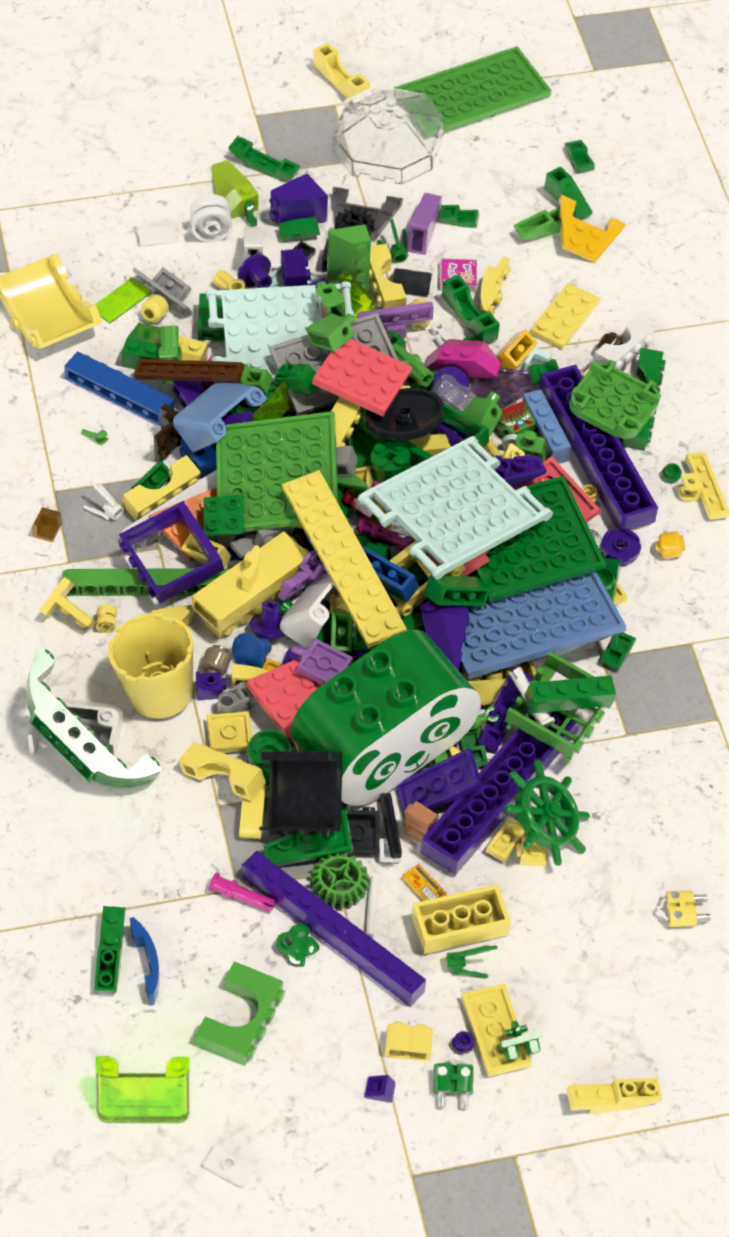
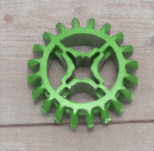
M337 853L334 857L329 854L327 859L321 857L319 863H315L314 870L311 871L310 885L313 894H317V897L327 904L332 903L333 909L336 905H340L341 909H343L344 904L352 907L353 901L359 903L360 897L364 898L369 888V875L367 874L366 866H363L362 860L356 861L355 855L349 858L347 853L343 856H339ZM349 873H351L356 878L357 882L353 881V878L349 876ZM322 879L327 880V883L330 884V888L324 884Z

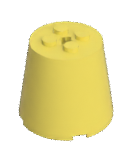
M161 613L144 614L126 621L116 630L117 633L109 641L108 656L132 706L138 713L149 718L161 719L176 715L189 704L193 693V638L189 628L176 617L174 619L164 617V614Z

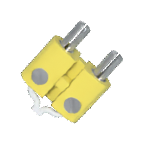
M693 890L666 891L665 898L661 900L660 906H657V912H660L663 918L668 920L669 927L696 926L698 921L711 920L710 913L697 914L696 906H694L695 902H707L708 895H694ZM664 902L666 903V910L668 911L667 916L665 915V912L661 910V908L664 906Z

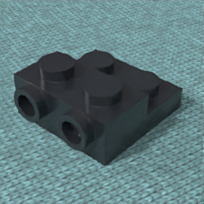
M350 806L341 807V810L346 809L353 847V852L347 854L379 855L380 811H376L374 807H362V810H354V807Z

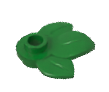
M296 924L288 932L281 933L276 939L278 951L286 955L288 962L298 967H304L305 956L313 955L320 949L316 940L308 936L310 926L306 924ZM284 940H289L291 945H286Z

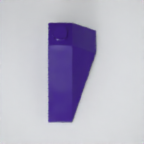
M432 600L420 604L425 632L459 670L462 659L461 649L463 642L466 641L465 631L470 623L468 606L437 605Z

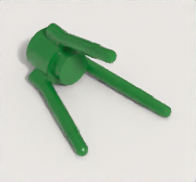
M391 219V228L396 243L391 246V260L395 263H401L409 256L407 252L406 230H402L403 245H401L394 220ZM378 240L380 245L384 244L381 240Z
M486 945L459 952L446 953L448 971L454 970V975L462 974L488 978V974L463 970L462 967H466L465 957L496 950L498 946Z

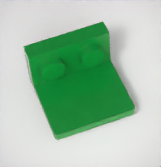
M242 494L204 497V533L209 540L217 543V536L244 533V496Z

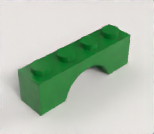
M456 275L443 281L442 297L470 332L479 341H484L487 344L497 340L500 323L490 311L482 313L476 307L471 297L470 288L460 275Z

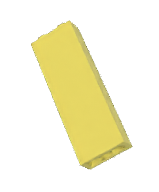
M283 531L259 548L258 576L250 592L242 589L241 574L245 569V562L242 560L192 596V609L215 630L221 633L281 590L280 586L284 580L293 578L298 571L302 570L300 565L309 551L306 548H302L292 536L287 535Z

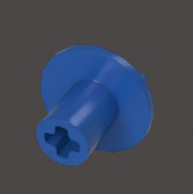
M248 632L239 634L232 644L233 657L239 665L263 668L266 662V655L271 652V643L267 638H258Z

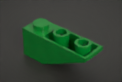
M561 166L546 173L544 189L557 202L561 195L577 201L573 217L583 220L593 214L592 209L574 179Z

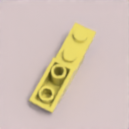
M503 256L496 268L488 266L481 285L479 308L482 313L490 311L494 315L496 305H500L503 299L501 290L504 278L508 277L511 271L509 266L510 258Z
M658 1078L615 1079L612 1084L569 1085L566 1089L571 1110H589V1114L627 1110L650 1105L662 1100Z

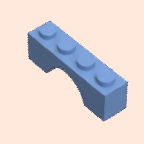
M542 390L523 394L522 401L525 400L536 421L539 433L545 439L547 459L552 456L559 464L568 462L571 445Z

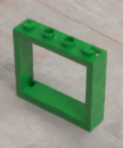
M444 403L445 423L470 437L474 436L482 447L489 443L488 427ZM383 439V443H385V442H398V441H394V440ZM407 440L402 441L410 451L411 464L414 466L433 457L432 454Z

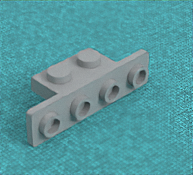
M135 267L132 271L136 274L134 278L142 285L144 283L148 284V288L156 295L159 292L168 304H175V308L180 313L184 314L186 312L190 316L193 314L189 307L182 302L192 290L189 285L164 267L160 269L152 280Z
M295 526L262 529L257 534L232 541L230 546L240 558H244L248 551L251 552L255 545L261 548L283 531L292 537L295 534L303 536L304 531Z

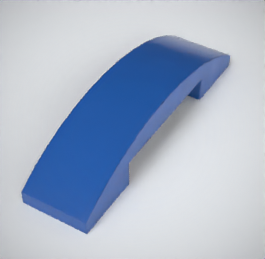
M132 917L129 918L134 947L144 946L151 972L150 975L144 976L149 1004L152 1006L155 1005L159 992L160 977L157 951L147 930L138 920Z

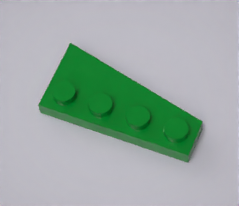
M346 809L341 810V832L332 831V836H319V831H315V836L302 835V831H299L298 835H286L264 845L265 857L280 867L320 859L321 857L324 858L329 854L334 856L337 853L353 852Z

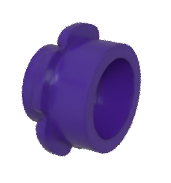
M461 1031L452 1039V1046L459 1053L469 1052L474 1047V1039L470 1033Z

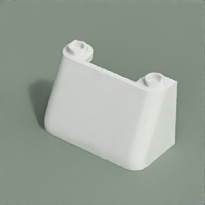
M327 572L311 582L280 622L281 631L306 649L317 639L323 625L328 620L329 612L322 605L323 601L327 600L330 603L331 595L339 594Z

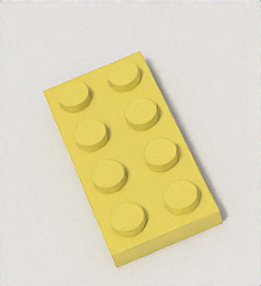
M567 283L531 327L530 334L563 350L599 305L600 298Z
M505 983L462 993L461 999L487 1076L490 1077L531 1067L532 1061L530 1055L527 1056L524 1044L517 1046L520 1058L507 1061L503 1050L499 1051L497 1044L501 1041L514 1038L513 1035L506 1037L504 1031L511 1029L512 1021L518 1022Z

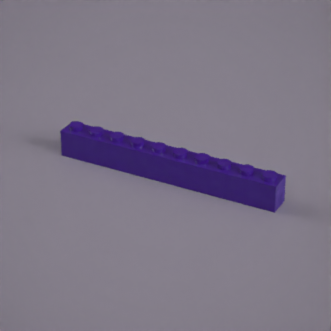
M256 850L242 864V878L265 896L276 899L275 904L301 924L310 926V930L409 1007L425 993L426 979L260 852Z

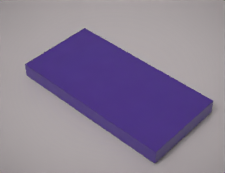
M468 748L403 780L396 787L404 815L408 805H413L416 801L433 811L482 787L473 751Z

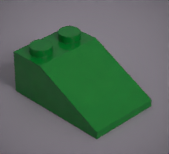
M138 323L128 335L121 351L122 367L136 369L139 359H159L161 327Z

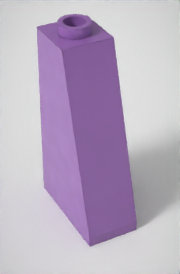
M424 192L409 226L408 252L426 255L440 214L442 196Z

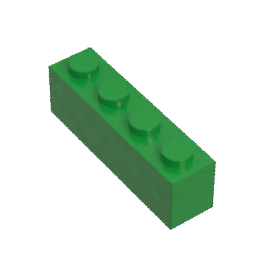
M612 675L530 683L524 696L528 712L533 714L610 706L616 696V690Z

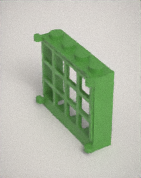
M549 651L544 666L538 668L532 682L529 681V683L550 681L556 672L568 679L594 676ZM518 696L514 708H509L507 711L505 722L508 724L506 728L510 730L513 725L566 755L565 762L569 764L575 752L577 754L580 753L585 744L583 742L584 739L591 737L595 730L593 726L596 722L599 724L605 715L604 710L606 707L608 709L611 708L615 698L610 706L586 708L594 713L588 723L575 716L578 709H573L570 713L566 710L557 711L567 718L561 727L554 723L549 726L557 731L554 733L525 716L526 714L530 715L526 701L523 696ZM571 720L584 727L578 737L565 730ZM563 734L575 742L571 743L560 735Z

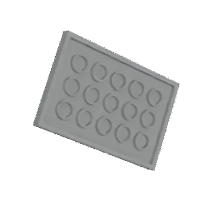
M378 313L355 319V324L351 326L353 340L398 360ZM308 335L269 347V352L277 371L283 364H309L317 373L331 352L311 345ZM285 387L297 416L334 405L339 396L320 387H317L313 395L298 394Z

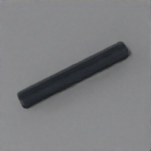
M382 793L380 795V805L390 857L392 859H399L402 857V848L392 796L390 793Z

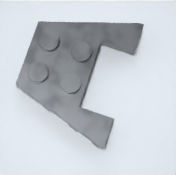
M333 186L332 190L336 216H338V212L343 213L344 209L349 211L351 208L354 210L360 208L361 212L366 210L367 215L372 214V219H375L374 232H371L370 239L374 240L403 204V198L393 196L386 197L383 209L347 203L349 189Z

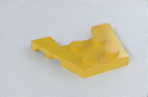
M561 195L558 203L560 205L559 217L562 224L560 228L562 248L595 263L626 224L611 217L606 231L573 217L577 201Z

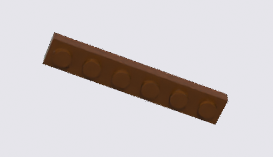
M139 359L133 375L136 379L240 383L245 366L242 362Z

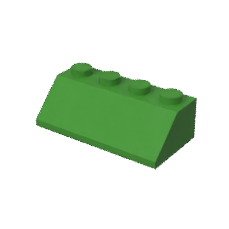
M366 224L328 230L327 281L329 284L350 282L352 288L350 295L368 293L371 239Z

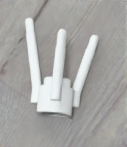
M90 480L89 483L107 501L103 506L105 513L86 505L83 508L102 516L107 521L111 518L113 520L119 519L124 512V508L101 483L96 484L93 480Z

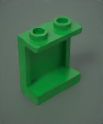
M200 293L198 340L225 341L224 327H209V300L206 297V293ZM216 299L217 316L219 319H223L222 299Z

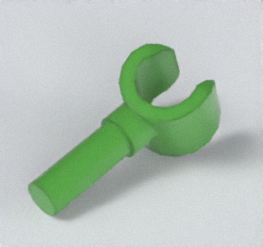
M85 429L81 431L82 434L94 438L99 445L109 440L105 437L108 435L105 430H101L98 433Z

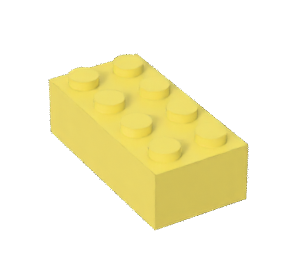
M498 884L413 903L412 920L424 954L509 935L511 921Z

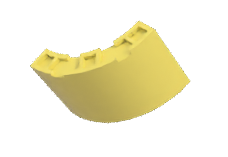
M59 254L50 255L0 276V298L12 318L11 321L14 328L19 329L33 347L35 346L40 349L103 323L96 305L89 303L87 300L83 302L82 295L74 285L70 286L66 278L69 275L62 264Z

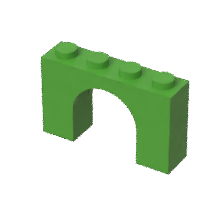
M234 961L225 977V990L251 1001L257 1009V1014L249 1023L237 1027L225 1025L205 1016L195 1034V1045L245 1066L248 1059H253L257 1050L256 1044L258 1040H263L267 1030L265 1026L268 1021L272 1022L276 1013L275 1007L277 1003L283 1001L286 991L283 990L282 980Z

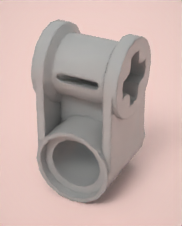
M245 682L239 683L219 695L217 714L243 712L251 709L257 703L255 697L246 687Z

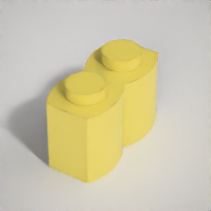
M399 1021L388 1024L384 1056L396 1059L408 1058L416 1061H430L433 1029L424 1024L408 1026Z

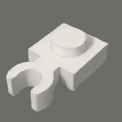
M442 321L439 322L440 329L431 325V333L435 336L434 341L438 346H441L448 339L459 340L452 329L445 330V324Z

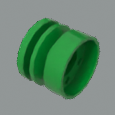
M276 730L257 732L251 737L247 745L246 763L257 765L261 768L266 786H269L270 761L261 760V752L292 751L289 739L283 733Z

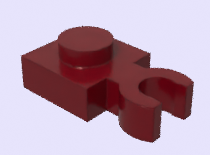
M346 491L341 500L352 505L356 509L355 512L361 517L367 516L370 518L373 513L365 505H361L357 501V497Z

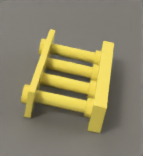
M416 540L390 560L405 570L417 562L428 578L432 575V572L417 557H413L409 553L410 548L418 543ZM462 564L445 573L444 576H460L466 568ZM427 582L421 587L419 586L407 603L390 594L397 604L395 608L400 617L410 615L413 609L428 598L424 595Z

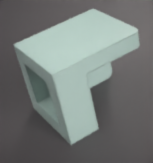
M534 347L525 361L523 375L531 377L527 367L531 364H546L551 360L552 354Z

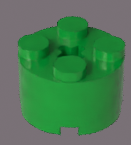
M404 442L375 444L370 457L375 481L382 483L411 468L410 451Z

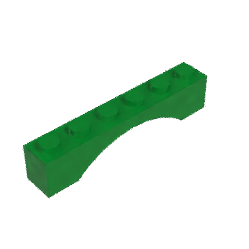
M641 348L636 375L646 384L650 380L654 381L657 388V385L661 386L663 374H660V371H664L666 360H662L664 352ZM655 417L649 419L636 437L623 439V447L645 451L646 443L651 442L652 432H649V428L653 429Z

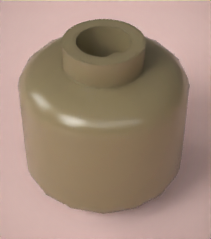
M213 645V647L206 649L201 666L206 670V673L221 672V675L226 674L231 661V655L228 653L227 648Z

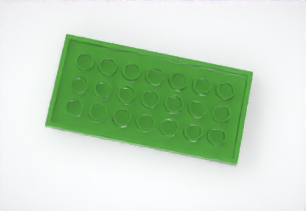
M518 46L394 87V94L426 138L551 96L552 92Z

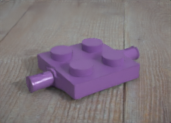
M318 639L307 649L296 644L291 649V652L302 657L296 667V672L321 685L350 666L353 657Z

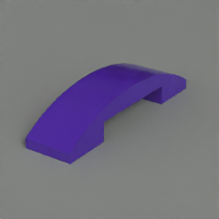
M523 672L527 680L531 682L533 677ZM510 675L505 679L491 706H494V710L490 711L489 715L493 717L499 715V719L494 722L487 720L483 723L477 742L494 752H497L506 734L504 730L507 722H505L507 711L509 708L513 709L518 696L521 697V693Z

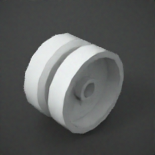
M204 195L194 200L190 205L191 227L194 236L206 242H215L222 240L230 234L233 224L230 205L225 198L219 195Z

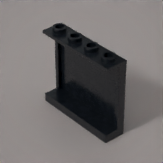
M261 752V760L270 761L268 827H259V830H268V835H281V831H285V835H298V831H302V835L315 836V831H319V836H332V831L341 832L343 752Z

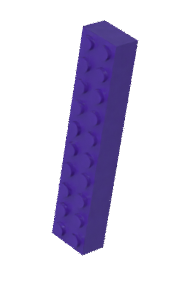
M577 365L541 374L539 390H542L590 482L597 488L599 498L617 530L621 531V528L631 530L654 523L658 506L619 438L580 419L573 414L569 407L574 387L576 388L584 378Z
M553 711L550 714L555 719L554 724L559 727L567 718L557 711ZM530 715L528 716L529 719L536 722V720L533 717H531ZM571 720L565 730L576 735L579 724ZM549 726L546 727L547 729H549L550 731H552V732H554V733L557 732L556 730L550 728ZM518 728L479 772L482 787L453 802L422 838L420 853L456 876L509 814L505 811V806L509 804L515 805L519 787L510 778V772L516 771L527 782L536 777L535 760L539 759L542 761L545 771L560 752ZM563 734L560 735L569 742L571 741L570 738L564 736Z

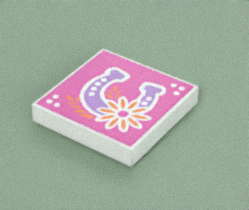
M440 258V290L443 289V281L460 275L468 284L470 291L477 292L478 260Z

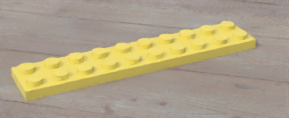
M320 470L282 484L285 495L367 647H373L393 635L407 631Z

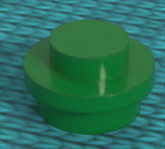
M669 463L663 468L662 476L667 481L676 482L681 478L682 471L679 465Z

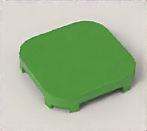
M609 360V363H597L595 361L591 364L590 370L578 386L574 387L569 401L571 411L580 419L621 439L636 437L657 409L661 394L656 388V383L650 380L646 384L615 368L617 362Z

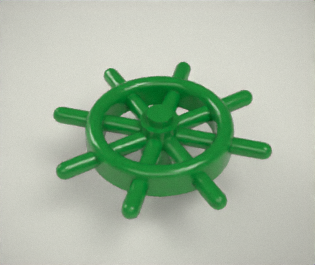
M537 759L534 761L536 777L527 782L516 771L510 772L509 776L519 787L516 795L515 805H506L505 811L517 814L519 823L527 834L523 847L530 849L535 842L543 848L551 849L554 865L560 866L562 864L560 848L568 843H571L579 853L583 854L586 852V847L576 835L580 820H588L590 814L586 811H578L576 802L568 791V787L572 783L571 777H565L560 783L554 778L545 776L542 761ZM534 788H539L540 797L533 790ZM548 792L553 795L551 800L549 799ZM530 800H531L537 807H532V806H530ZM559 818H565V824ZM545 825L547 828V833L543 830V827ZM556 828L562 834L561 837H557Z

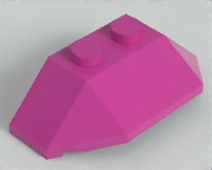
M448 339L427 356L424 366L431 372L444 367H456L461 369L467 377L497 379L501 362L484 341Z

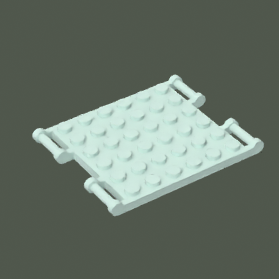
M342 282L335 284L339 292L343 293L345 316L351 314L354 317L350 297L351 283ZM316 285L232 290L208 289L206 291L210 313L208 325L211 328L224 327L226 357L214 356L211 358V361L242 362L243 364H248L253 369H267L273 377L271 386L276 384L279 392H286L285 387L274 380L277 368L269 352V347L308 335L306 327L322 319L316 305ZM216 299H222L223 319H219L217 316Z
M474 436L361 493L357 499L361 505H365L379 519V523L383 527L389 526L392 521L396 520L418 542L410 548L409 553L413 557H417L432 572V576L436 580L442 578L445 573L537 523L549 520L553 515V512L549 508H545L530 493L531 491L526 486L515 491L494 470L499 467L500 461L496 457L493 458L478 444V440ZM374 498L388 513L385 514L371 499ZM426 550L440 566H437L423 551Z

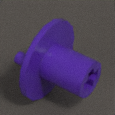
M258 253L249 257L237 270L238 279L244 281L246 287L256 285L258 288H269L272 284V278L269 275L271 261L267 256Z
M265 601L262 603L261 614L255 615L249 621V629L253 634L268 640L286 635L280 629V622L283 618L280 616V604L276 601Z

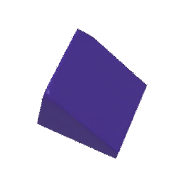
M389 1075L368 1076L364 1097L376 1101L392 1102L396 1083Z

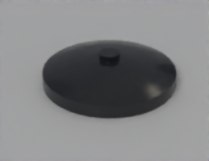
M419 388L400 389L383 417L370 410H366V423L374 435L383 439L394 441L417 439L430 434L442 424L445 418L444 403L437 394Z

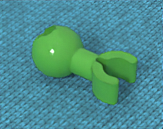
M489 706L485 713L478 715L470 729H479L482 723L487 720L491 722L497 721L499 715L494 717L489 715V712L494 710V706Z

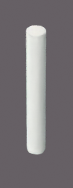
M371 876L369 881L365 933L371 938L374 937L379 879L377 876Z

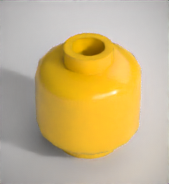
M677 531L662 533L659 535V541H655L657 553H661L665 559L680 557L683 551H686L684 537Z

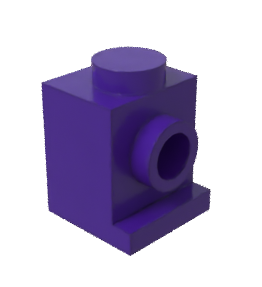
M196 671L197 700L218 699L223 690H226V678H221V672L200 674V671Z

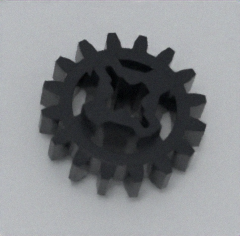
M351 208L349 211L344 209L343 213L338 212V216H335L334 229L366 224L369 236H371V232H374L375 219H372V214L367 215L366 210L361 212L360 208L357 210Z

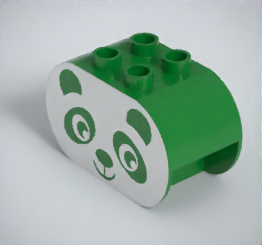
M408 630L389 637L317 688L303 702L294 716L291 725V735L302 751L343 752L342 801L351 806H360L379 799L382 793H388L403 780L409 778L457 743L476 721L480 711L481 699L477 691L427 633L420 630Z

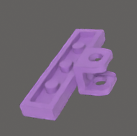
M431 301L357 313V319L378 313L387 333L392 330L394 333H399L398 336L404 339L406 337L405 324L433 320L434 306Z
M315 549L309 552L300 565L302 570L298 571L293 578H287L280 587L282 589L278 597L282 601L287 600L306 588L313 580L327 572L322 561L317 559L318 554Z

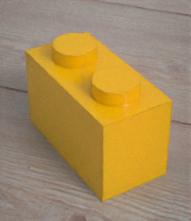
M526 329L513 335L496 354V357L501 362L500 368L504 373L516 368L538 344Z

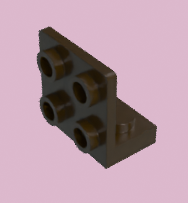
M166 403L160 408L161 431L154 436V456L156 462L167 458L172 450L181 446V439H183L173 423L174 417L179 412Z

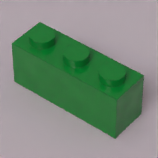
M430 575L424 595L437 605L485 606L491 587L478 577L443 576L436 580Z

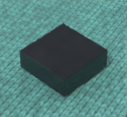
M302 241L293 248L295 250L302 248L304 255L308 256V261L316 254L315 248Z

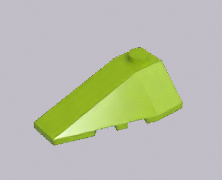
M229 160L211 165L215 195L222 196L228 201L232 219L245 215L246 201L251 200L255 208L253 212L259 210V194L251 182Z

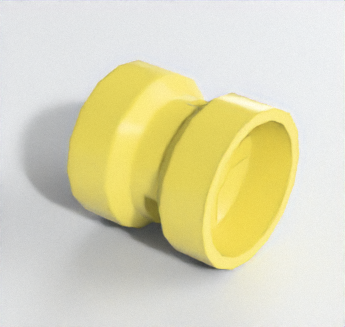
M112 605L99 606L96 613L98 618L96 629L102 633L114 632L117 629V621L115 620L117 617L116 607Z

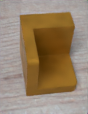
M42 507L33 524L34 537L53 542L62 525L61 512Z

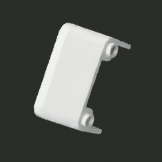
M60 698L66 704L65 708L70 713L74 712L81 719L80 723L100 725L104 728L112 729L109 748L112 751L111 754L116 758L123 723L122 708L114 704ZM30 724L28 732L30 753L34 754L39 732Z

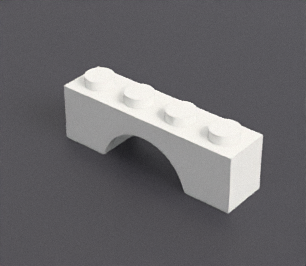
M635 317L625 326L622 337L624 344L611 345L605 343L595 352L592 363L595 361L597 363H609V360L617 362L615 368L621 370L626 363L629 364L635 355L640 354L641 348L651 345L654 339L652 336L654 328Z

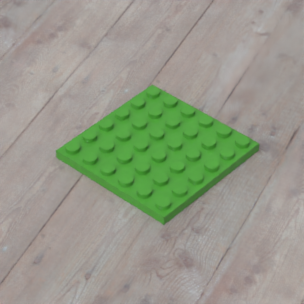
M334 411L225 425L226 434L216 442L217 496L241 494L244 496V532L302 525L282 489V484L320 470L338 503L336 420Z

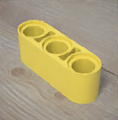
M266 783L251 801L245 798L242 800L239 838L261 839L262 830H259V827L263 826Z

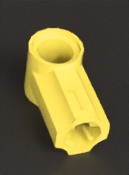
M219 270L213 278V283L221 290L245 289L244 281L233 278L226 271Z

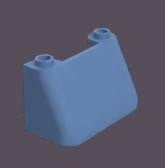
M216 382L174 417V427L193 453L218 442L226 434V426L221 417L238 404L250 408L257 407L264 403L267 397L260 388L232 382Z

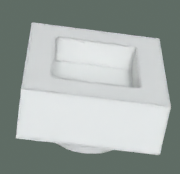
M379 839V861L401 862L402 857L399 859H392L390 857L387 839Z

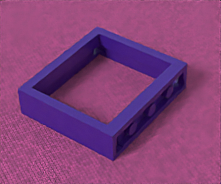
M184 501L119 534L121 540L119 547L123 554L127 553L129 555L128 561L133 569H138L137 575L142 583L146 582L151 598L155 597L159 604L224 570L221 557ZM182 520L209 562L158 588L132 545Z

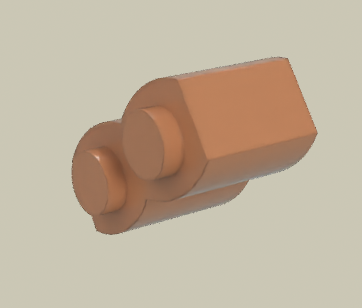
M416 801L413 805H408L404 812V833L421 844L422 838L438 821L439 816Z

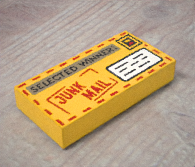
M419 863L402 875L404 882L422 901L447 896V892Z

